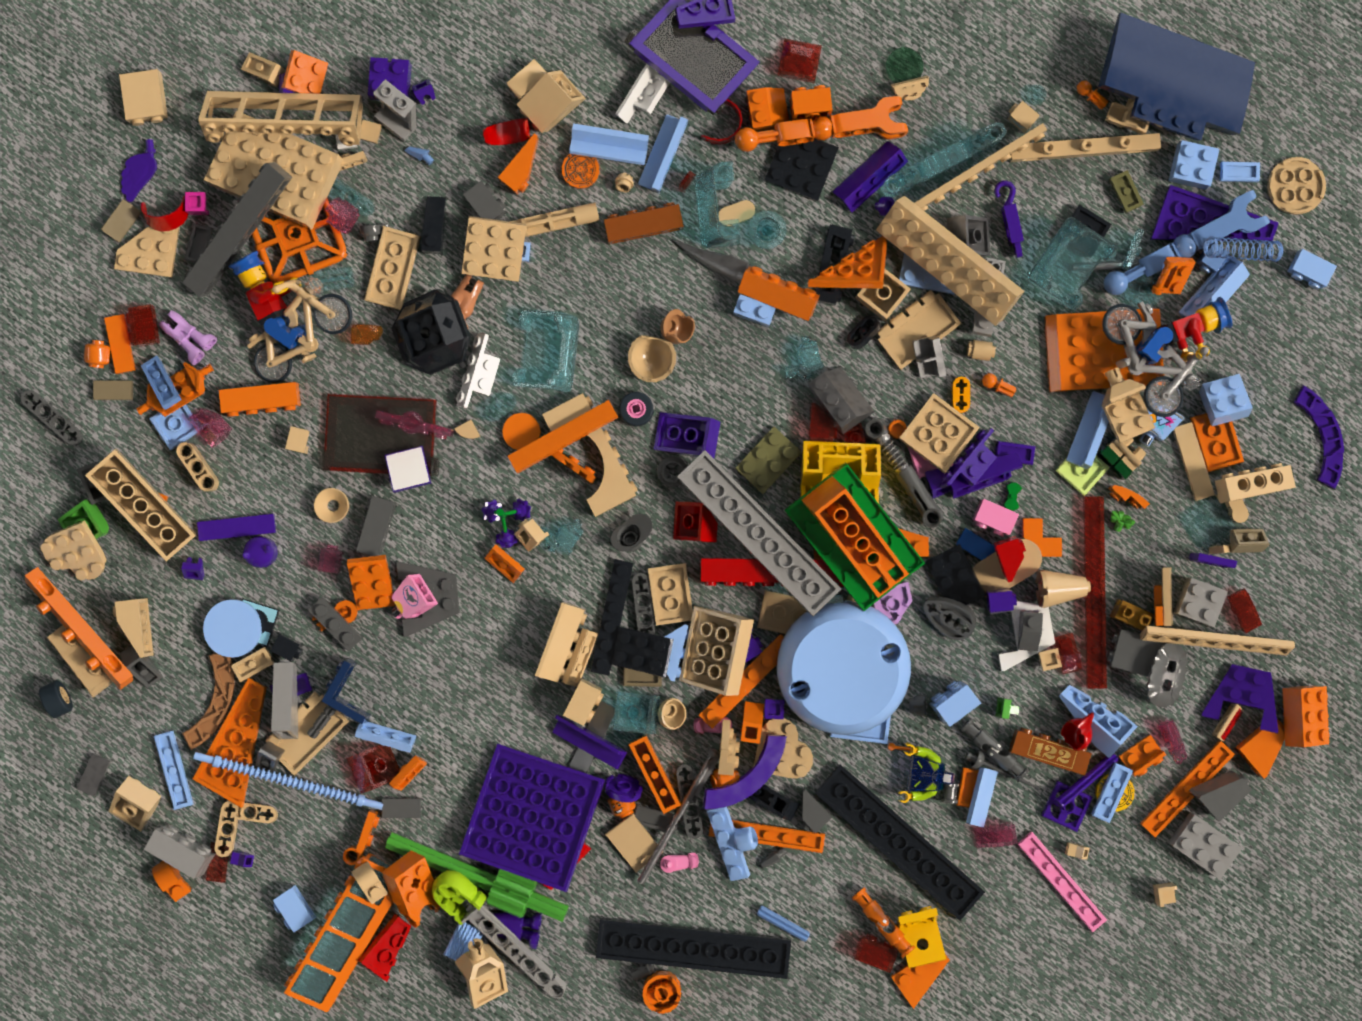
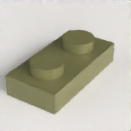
M1128 170L1109 179L1125 214L1144 205Z

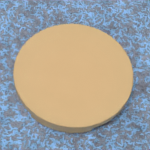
M1291 157L1277 164L1271 171L1267 183L1268 195L1272 203L1282 212L1292 215L1305 214L1313 210L1323 199L1326 191L1325 176L1322 170L1309 159Z

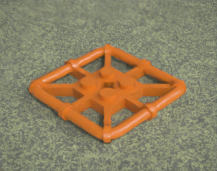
M328 198L323 205L327 218L316 222L312 230L284 217L274 221L264 217L262 222L272 226L276 238L262 242L257 228L252 233L256 245L254 246L255 251H258L261 261L265 262L263 265L265 272L273 284L280 281H289L291 278H299L307 274L310 276L317 270L336 264L343 260V258L346 259V245L337 224V216H334ZM330 225L338 249L320 242L315 229ZM293 229L301 231L299 238L291 237ZM279 244L283 255L274 273L265 249ZM318 246L336 255L311 265L306 251ZM300 253L305 267L280 276L288 258Z

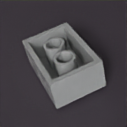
M1191 812L1188 813L1168 841V844L1219 880L1242 850L1236 843Z
M166 825L154 830L144 848L145 851L193 879L205 874L215 856V853L211 851V847L196 843L194 837L179 833V829L173 825Z

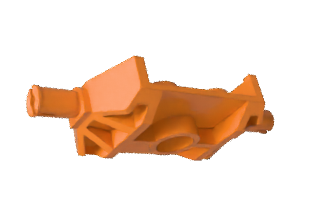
M184 362L185 368L170 376L176 390L182 389L179 394L182 400L167 410L161 406L153 388L148 384L147 401L136 408L138 413L142 415L151 409L166 417L202 395L205 391L204 376L214 371L211 364L197 370Z

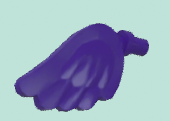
M152 139L145 140V153L130 157L125 162L126 168L121 172V192L126 195L128 202L134 201L138 193L154 176L157 170V162L154 158L156 149H154Z

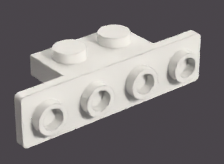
M654 50V53L666 62V58L659 51ZM646 63L624 101L619 106L616 115L623 122L628 123L637 108L651 114L670 82Z
M478 333L473 340L472 354L468 358L467 371L462 377L463 384L456 398V406L468 407L472 391L490 395L500 359L484 354L489 337L487 334Z

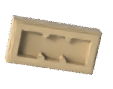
M361 151L352 155L350 153L341 155L340 157L343 159L340 171L366 163L368 161L366 154Z

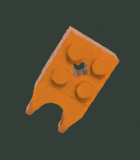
M411 850L381 872L393 902L397 905L399 912L406 917L409 924L417 928L420 925V912L424 906L428 905L435 912L440 910V906L432 895L434 879L424 856Z

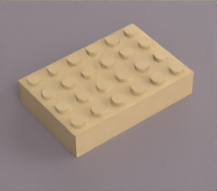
M246 114L242 116V119H255ZM225 133L204 181L217 189L240 198L242 194L248 191L249 183L258 177L260 168L265 163L276 162L293 178L269 211L312 230L341 169L343 159L339 154L292 134Z

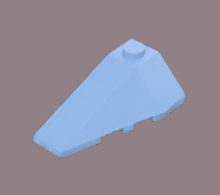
M1071 685L1059 695L1074 718H1084L1088 714L1094 713L1091 724L1093 732L1091 742L1108 758L1118 750L1138 727L1119 711H1116L1115 714L1105 709L1106 704L1092 702L1089 695Z

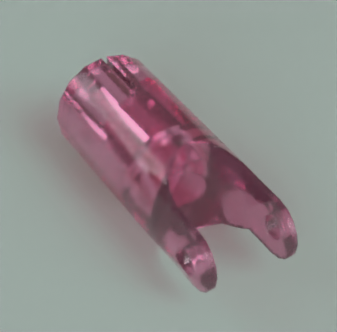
M1174 719L1159 723L1157 727L1167 750L1176 764H1182L1183 760L1187 759V753Z

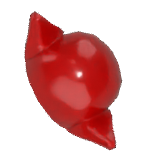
M1090 713L1084 718L1071 719L1063 725L1060 734L1074 751L1078 752L1089 746L1093 736L1091 724L1094 713Z

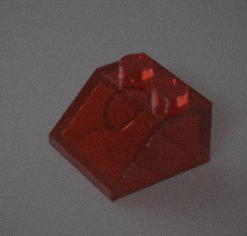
M381 744L346 758L360 794L391 782L400 770L391 747Z

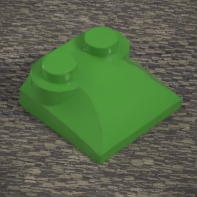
M89 500L80 502L58 519L63 529L85 520L96 540L105 536L109 531L108 523L96 504L91 505Z

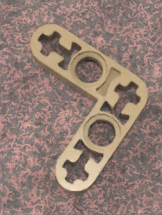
M230 801L225 802L220 812L215 842L216 854L220 857H228L232 854L238 820L273 823L278 817L277 810L271 806L244 803V806L241 808ZM230 804H232V808H235V812H232L230 818H234V822L224 820V817L228 818L229 816L226 807H230ZM247 807H253L255 810V814L251 818H247L244 814ZM261 807L260 812H268V809H271L270 812L273 813V817L267 820L266 816H259L260 819L257 820L259 815L258 808ZM226 823L231 824L233 829L228 835L222 831V827ZM221 836L225 838L231 837V841L226 840V846L229 847V850L222 854V850H219V847L224 845V840H220Z

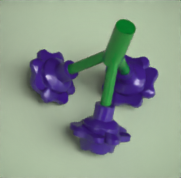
M517 499L516 502H513V509L505 512L502 509V504L497 503L496 500L485 502V507L481 508L483 519H488V522L492 523L493 521H499L501 518L503 530L500 534L496 535L497 539L495 542L502 548H510L518 540L513 530L507 529L505 518L507 515L513 514L516 520L524 521L530 518L531 506H529L527 500Z

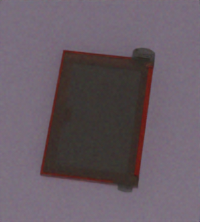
M328 394L324 455H320L319 466L323 467V471L389 474L385 455L423 446L429 475L438 477L440 459L439 457H434L437 400Z

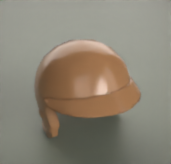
M679 309L670 311L661 322L660 330L663 338L672 344L686 343L694 333V319L690 316H685Z

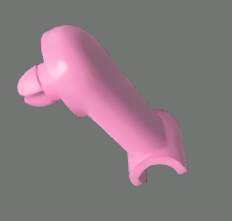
M724 717L711 729L701 718H695L693 724L694 731L704 734V732L721 733L723 720L730 719Z
M696 853L667 855L660 861L661 869L666 873L687 868L691 870L699 865V858Z

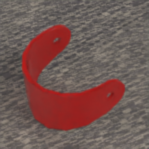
M728 99L724 103L735 109L739 116V128L728 138L715 139L701 135L700 137L703 140L722 145L735 139L736 133L741 128L742 114L738 106Z
M528 118L514 119L484 128L483 137L485 143L488 145H508L529 140L531 136Z
M183 196L181 205L175 211L164 216L147 215L146 204L141 202L142 214L147 224L154 230H174L181 226L188 218V213L185 212V196Z

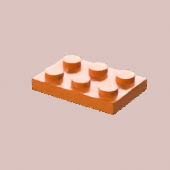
M386 555L347 559V568L357 610L395 606L392 599L394 591Z

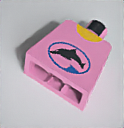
M420 574L408 575L394 592L392 599L396 607L392 610V614L397 619H400L402 616L405 619L415 618L438 604Z

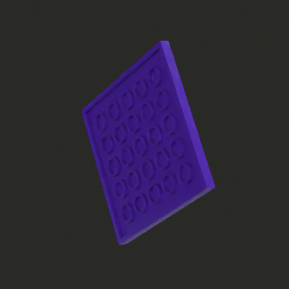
M497 744L459 855L567 892L605 780Z

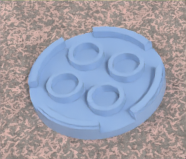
M222 601L213 606L207 613L203 624L204 637L209 647L219 655L225 657L243 656L252 651L261 638L262 626L259 614L250 604L244 601Z

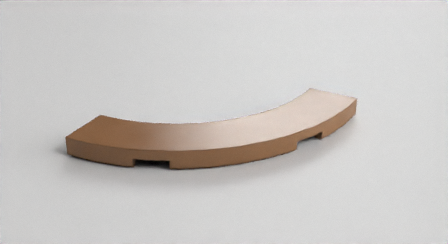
M217 653L209 656L214 671L215 688L204 716L193 727L182 733L190 750L208 740L227 716L235 687V675L231 667L233 665L231 657H225Z

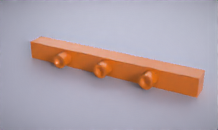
M37 567L25 575V582L42 601L36 606L38 611L42 615L51 611L67 629L61 633L64 641L68 643L75 638L91 656L85 662L87 667L91 671L100 667L120 690L133 681L132 673L43 572Z

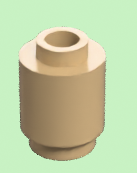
M980 340L968 342L967 356L971 357V359L990 361L991 357L994 358L996 346H993L992 342Z

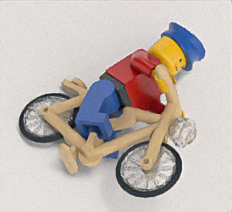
M254 251L230 264L228 267L233 269L234 274L239 277L245 288H250L246 292V296L260 325H264L265 332L261 335L258 333L249 338L250 344L247 345L250 349L261 340L266 342L255 353V370L265 381L277 383L289 376L292 369L291 358L302 354L304 358L301 361L304 364L317 357L315 353L309 354V352L316 351L319 345L317 339L314 338L311 305L314 307L313 317L317 326L328 334H340L349 327L352 321V309L348 301L340 295L326 294L320 298L316 297L315 295L323 292V284L318 278H308L304 288L301 287L302 284L300 280H297L298 278H291L285 282L280 281L274 285L271 281L264 282L266 274L262 265L265 262L259 259L258 251ZM292 290L297 296L287 307L282 297ZM303 301L305 324L298 326L296 308ZM276 341H279L280 343H282L284 346H286L287 348H289V349H291V350L288 351V350H287L285 347H283L282 345L277 344Z

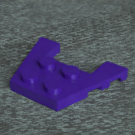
M1232 664L1201 716L1219 720L1224 701L1264 710L1260 730L1278 734L1271 672Z

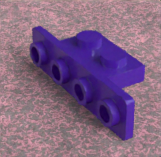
M992 428L982 429L976 435V441L966 447L964 456L959 457L954 462V468L951 472L948 471L942 477L943 481L939 485L941 488L950 486L958 475L971 486L977 483L997 458L984 445L994 432Z

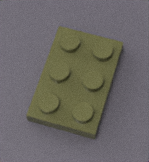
M773 427L735 469L758 491L764 494L802 452L777 428Z

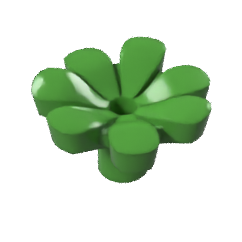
M1123 511L1111 512L1110 521L1116 523L1114 526L1115 531L1120 532L1123 527L1130 529L1134 525L1135 520L1131 519L1129 515L1124 516Z

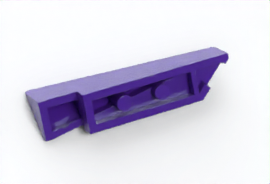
M1017 453L999 456L973 486L958 475L950 486L941 488L939 485L942 483V477L945 474L939 469L926 471L925 476L933 499L950 491L953 499L1008 480L1012 476L1011 471L1020 469L1023 465ZM950 466V468L947 470V472H948V471L951 472V470L954 468V466Z

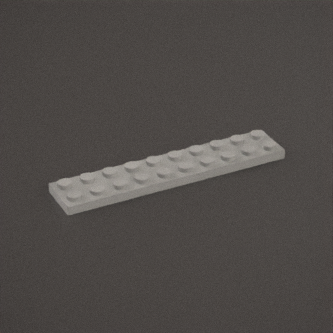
M706 450L677 476L688 490L812 616L820 611L841 590Z

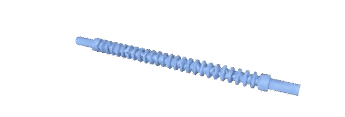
M198 752L194 754L193 759L212 764L216 768L220 766L222 769L227 768V771L232 769L233 772L238 771V774L243 772V775L249 774V777L251 775H254V778L258 776L260 780L262 778H265V781L269 779L271 783L273 781H276V784L280 782L281 785L287 784V787L291 785L292 788L297 787L298 790L300 788L303 791L308 790V793L313 791V794L319 793V796L321 794H324V797L328 795L330 799L335 797V800L339 798L341 802L343 800H346V803L350 801L351 804L356 803V806L359 807L364 805L382 810L383 807L382 802L365 798V795L359 794L356 796V793L352 795L350 791L348 793H345V790L341 792L340 789L335 790L334 787L332 789L329 786L324 787V784L319 786L318 783L313 784V781L308 783V780L302 781V778L297 780V777L292 778L291 775L289 777H286V774L282 776L280 772L278 774L275 771L271 773L270 770L265 771V768L260 770L259 767L254 768V765L249 767V764L243 765V762L238 764V761L232 762V759L227 761V758L222 759L218 755L213 757Z

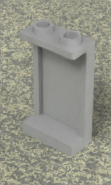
M385 79L374 91V96L381 101V109L376 113L374 119L405 142L416 129V103Z

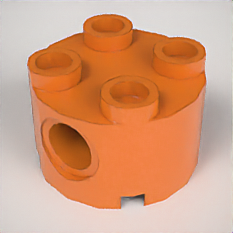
M667 970L656 971V973L648 976L643 986V999L646 1006L650 1010L661 1014L671 1012L677 1007L681 998V985L677 977Z

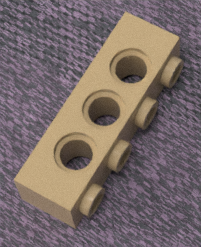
M1282 463L1270 465L1271 469L1268 470L1264 466L1255 468L1253 473H1250V470L1238 472V476H1234L1233 473L1221 475L1222 479L1215 481L1219 502L1225 503L1296 488L1291 465L1283 466Z

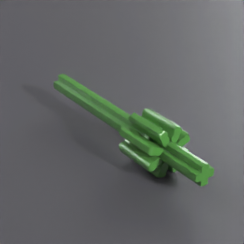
M391 832L390 837L387 839L385 848L403 856L412 850L424 856L428 866L441 872L449 870L460 872L475 886L489 891L487 904L519 918H522L527 908L561 922H563L567 914L568 905L535 892L538 883L536 881L499 869L498 875H494Z

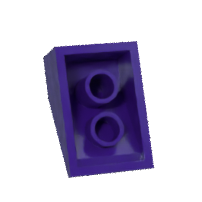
M660 412L653 450L698 457L706 450L714 459L721 422L709 417Z

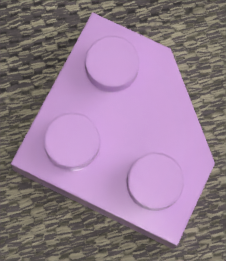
M909 583L898 584L873 604L875 609L886 615L894 624L899 623L912 602Z

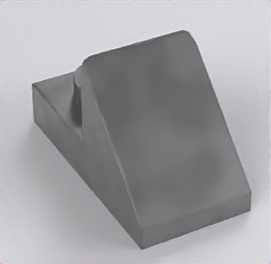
M268 741L258 751L255 767H259L260 770L265 768V771L270 770L273 773L276 770L277 762L285 750Z

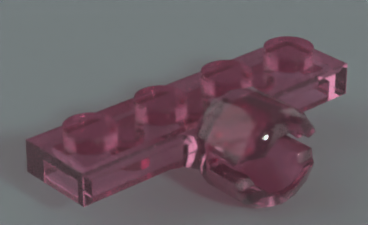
M379 410L376 411L375 418L380 419L379 423L391 426V422L399 424L398 428H401L407 434L421 433L428 435V432L436 433L435 437L444 440L447 439V436L453 437L454 430L426 423L423 417L415 411H407L401 416Z

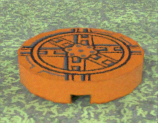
M569 154L562 164V175L565 181L576 189L590 187L597 181L600 174L599 163L594 157Z

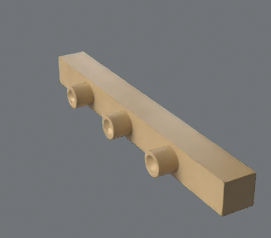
M1160 133L1028 143L1029 147L1020 153L1016 150L1010 154L1012 156L1010 162L1158 151L1161 149Z

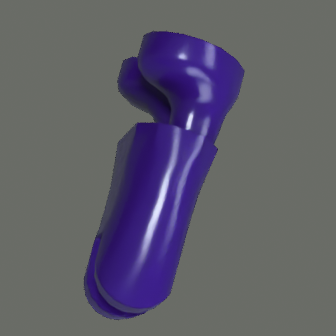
M507 912L492 913L520 941L525 939L528 941L531 949H537L540 931L536 930H540L541 913L536 912L530 918L525 917V915L519 918ZM526 926L534 930H523L522 927ZM497 934L498 938L507 939L504 934Z

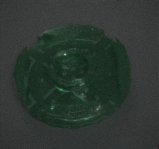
M901 47L894 50L886 61V73L893 83L919 78L924 68L921 55L909 47Z

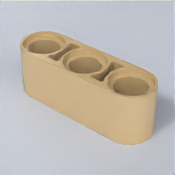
M187 442L180 443L177 446L176 453L198 487L207 492L215 491L219 486L218 478L197 447ZM189 446L191 453L186 457L183 450ZM197 462H200L202 465L199 472L194 470V465ZM207 478L212 479V486L210 488L205 486Z

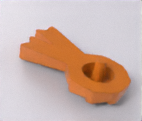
M344 600L335 606V609L349 623L356 619L358 610L355 603ZM320 622L316 624L320 627L321 631L326 629Z

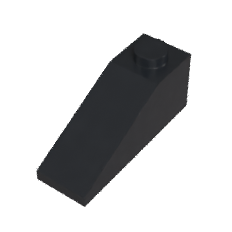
M427 196L421 251L424 254L443 255L446 197Z
M766 784L749 796L753 801L789 821L792 820L800 806L796 801Z

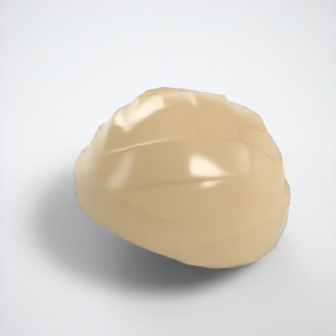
M666 699L658 708L657 717L659 723L669 730L681 727L686 719V708L678 699Z

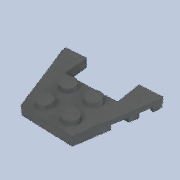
M396 562L398 580L405 579L408 575L420 574L438 602L436 606L424 612L422 618L402 620L404 637L460 613L456 574Z

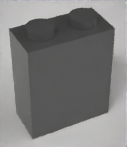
M1117 629V632H1114L1112 635L1111 643H1113L1112 650L1108 651L1106 661H1108V666L1148 676L1151 672L1150 666L1153 663L1157 650L1165 643L1140 640V634Z

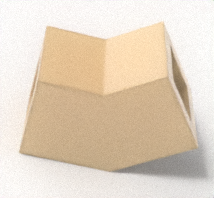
M1067 842L1065 854L1080 859H1087L1090 848Z

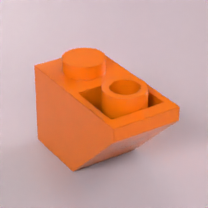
M745 701L740 741L760 744L764 712L763 703Z

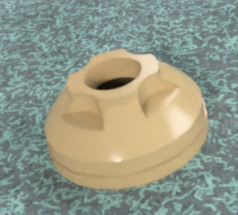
M327 488L316 496L314 510L322 521L336 523L347 515L349 501L341 490ZM331 500H336L339 503V508L334 512L328 509V503Z

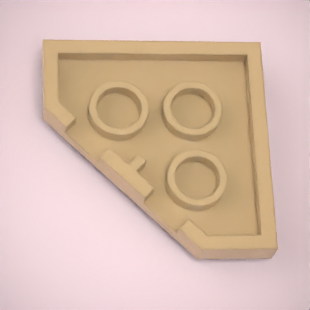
M148 226L117 250L114 269L172 278L180 226L170 231H157Z

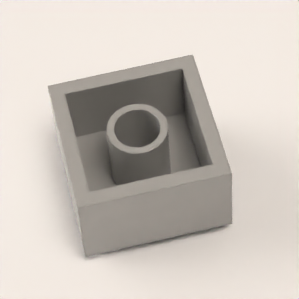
M1186 577L1173 613L1215 628L1228 591L1197 579Z

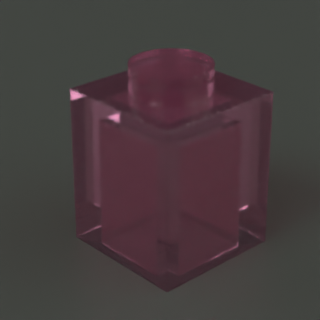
M327 545V548H321L318 571L340 573L343 550H338V546Z

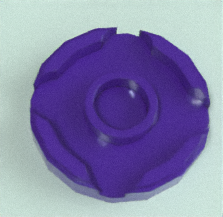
M618 774V777L611 775L606 779L604 791L610 798L620 802H634L641 798L643 787L639 785L637 779L625 774Z

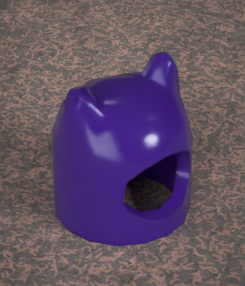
M254 537L245 544L242 557L253 567H268L276 560L278 549L275 542L270 538Z

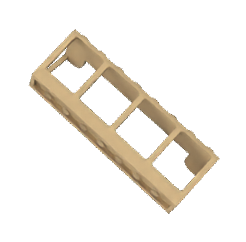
M207 91L198 121L206 141L213 143L223 140L224 132H245L248 134L256 132L265 134L284 133L286 135L293 133L304 135L322 134L325 136L336 134L344 145L353 146L360 145L363 102L361 95ZM209 107L208 118H205ZM213 108H238L236 118H212ZM244 109H277L274 119H242ZM283 110H316L313 120H281ZM322 111H352L350 121H320Z

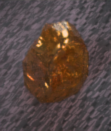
M352 325L351 344L369 345L373 341L380 339L381 335H383V328L376 325Z

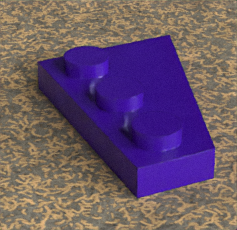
M693 0L677 7L675 10L679 29L735 23L736 19L732 0Z

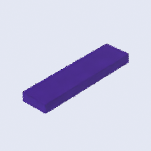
M275 514L197 522L199 541L276 533Z

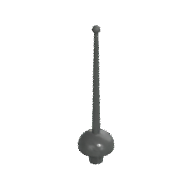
M979 750L975 754L967 752L965 759L971 761V768L978 769L984 765L1016 779L1011 773L984 761L983 752ZM1023 779L1021 780V782L1028 784L1036 788L1037 790L1040 789V786H1035Z

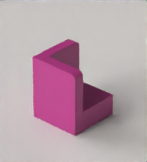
M185 192V212L189 215H209V211L206 209V193Z

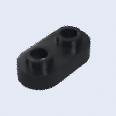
M868 315L849 332L847 342L853 349L863 348L878 333L881 327L878 318L874 315Z

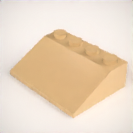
M694 606L679 681L725 696L739 695L754 620L731 613Z

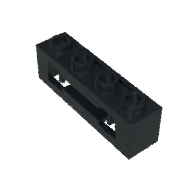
M830 224L818 276L829 267L832 249L839 250L841 241L844 242L843 250L839 253L837 264L841 262V259L849 255L848 248L853 246L855 235H852L853 229ZM832 238H834L833 248H830ZM820 287L815 288L816 294L820 295L818 303L835 306L837 302L841 301L843 291H840V288H834L833 292H830L831 288H824L823 291H821Z

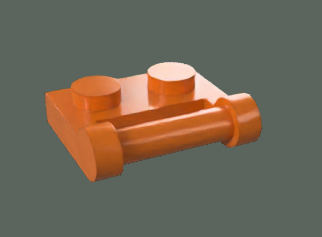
M1166 257L1164 261L1165 266L1156 284L1152 286L1151 292L1156 295H1161L1162 293L1181 294L1196 263L1195 260L1186 257Z

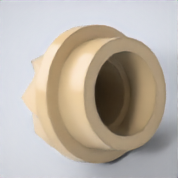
M627 173L619 174L615 179L616 189L624 193L629 192L634 185L633 177Z

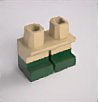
M1115 438L1097 453L1108 466H1111L1110 468L1121 480H1126L1142 464L1141 460L1146 455V452L1141 447H1137L1133 452L1129 450L1128 446L1134 441L1133 438L1122 443H1118Z

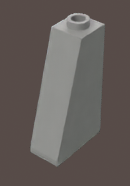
M280 660L279 663H274L271 732L278 739H298L297 667L288 660Z

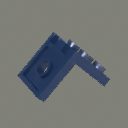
M348 659L338 664L335 669L336 676L330 679L325 687L327 692L322 702L353 720L364 724L369 720L371 714L338 696L357 663L352 659Z

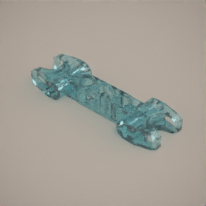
M993 123L975 132L970 137L962 139L922 159L915 165L898 171L885 180L881 188L884 197L894 198L912 189L914 186L967 161L972 156L981 154L996 146L1005 136L1007 130L1003 123ZM991 132L996 133L998 137H993ZM888 184H894L896 189H890Z

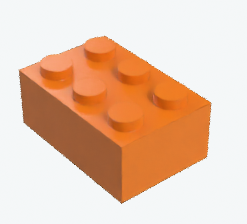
M1327 686L1282 688L1285 746L1311 747L1329 744Z

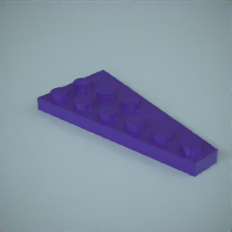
M1169 185L1150 240H1175L1180 235H1187L1226 214L1229 210V205ZM1247 212V214L1251 218L1257 219L1261 217L1256 214ZM1270 220L1269 224L1255 232L1243 233L1236 230L1223 238L1273 241L1279 223Z

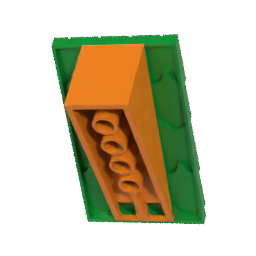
M846 462L784 510L863 611L925 564Z

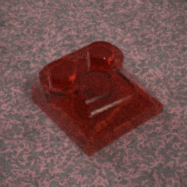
M785 38L777 76L815 83L822 45Z

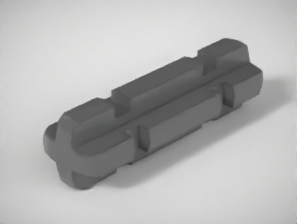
M327 705L324 712L319 715L307 734L313 739L317 738L320 731L323 730L331 719L330 716H333L337 710Z

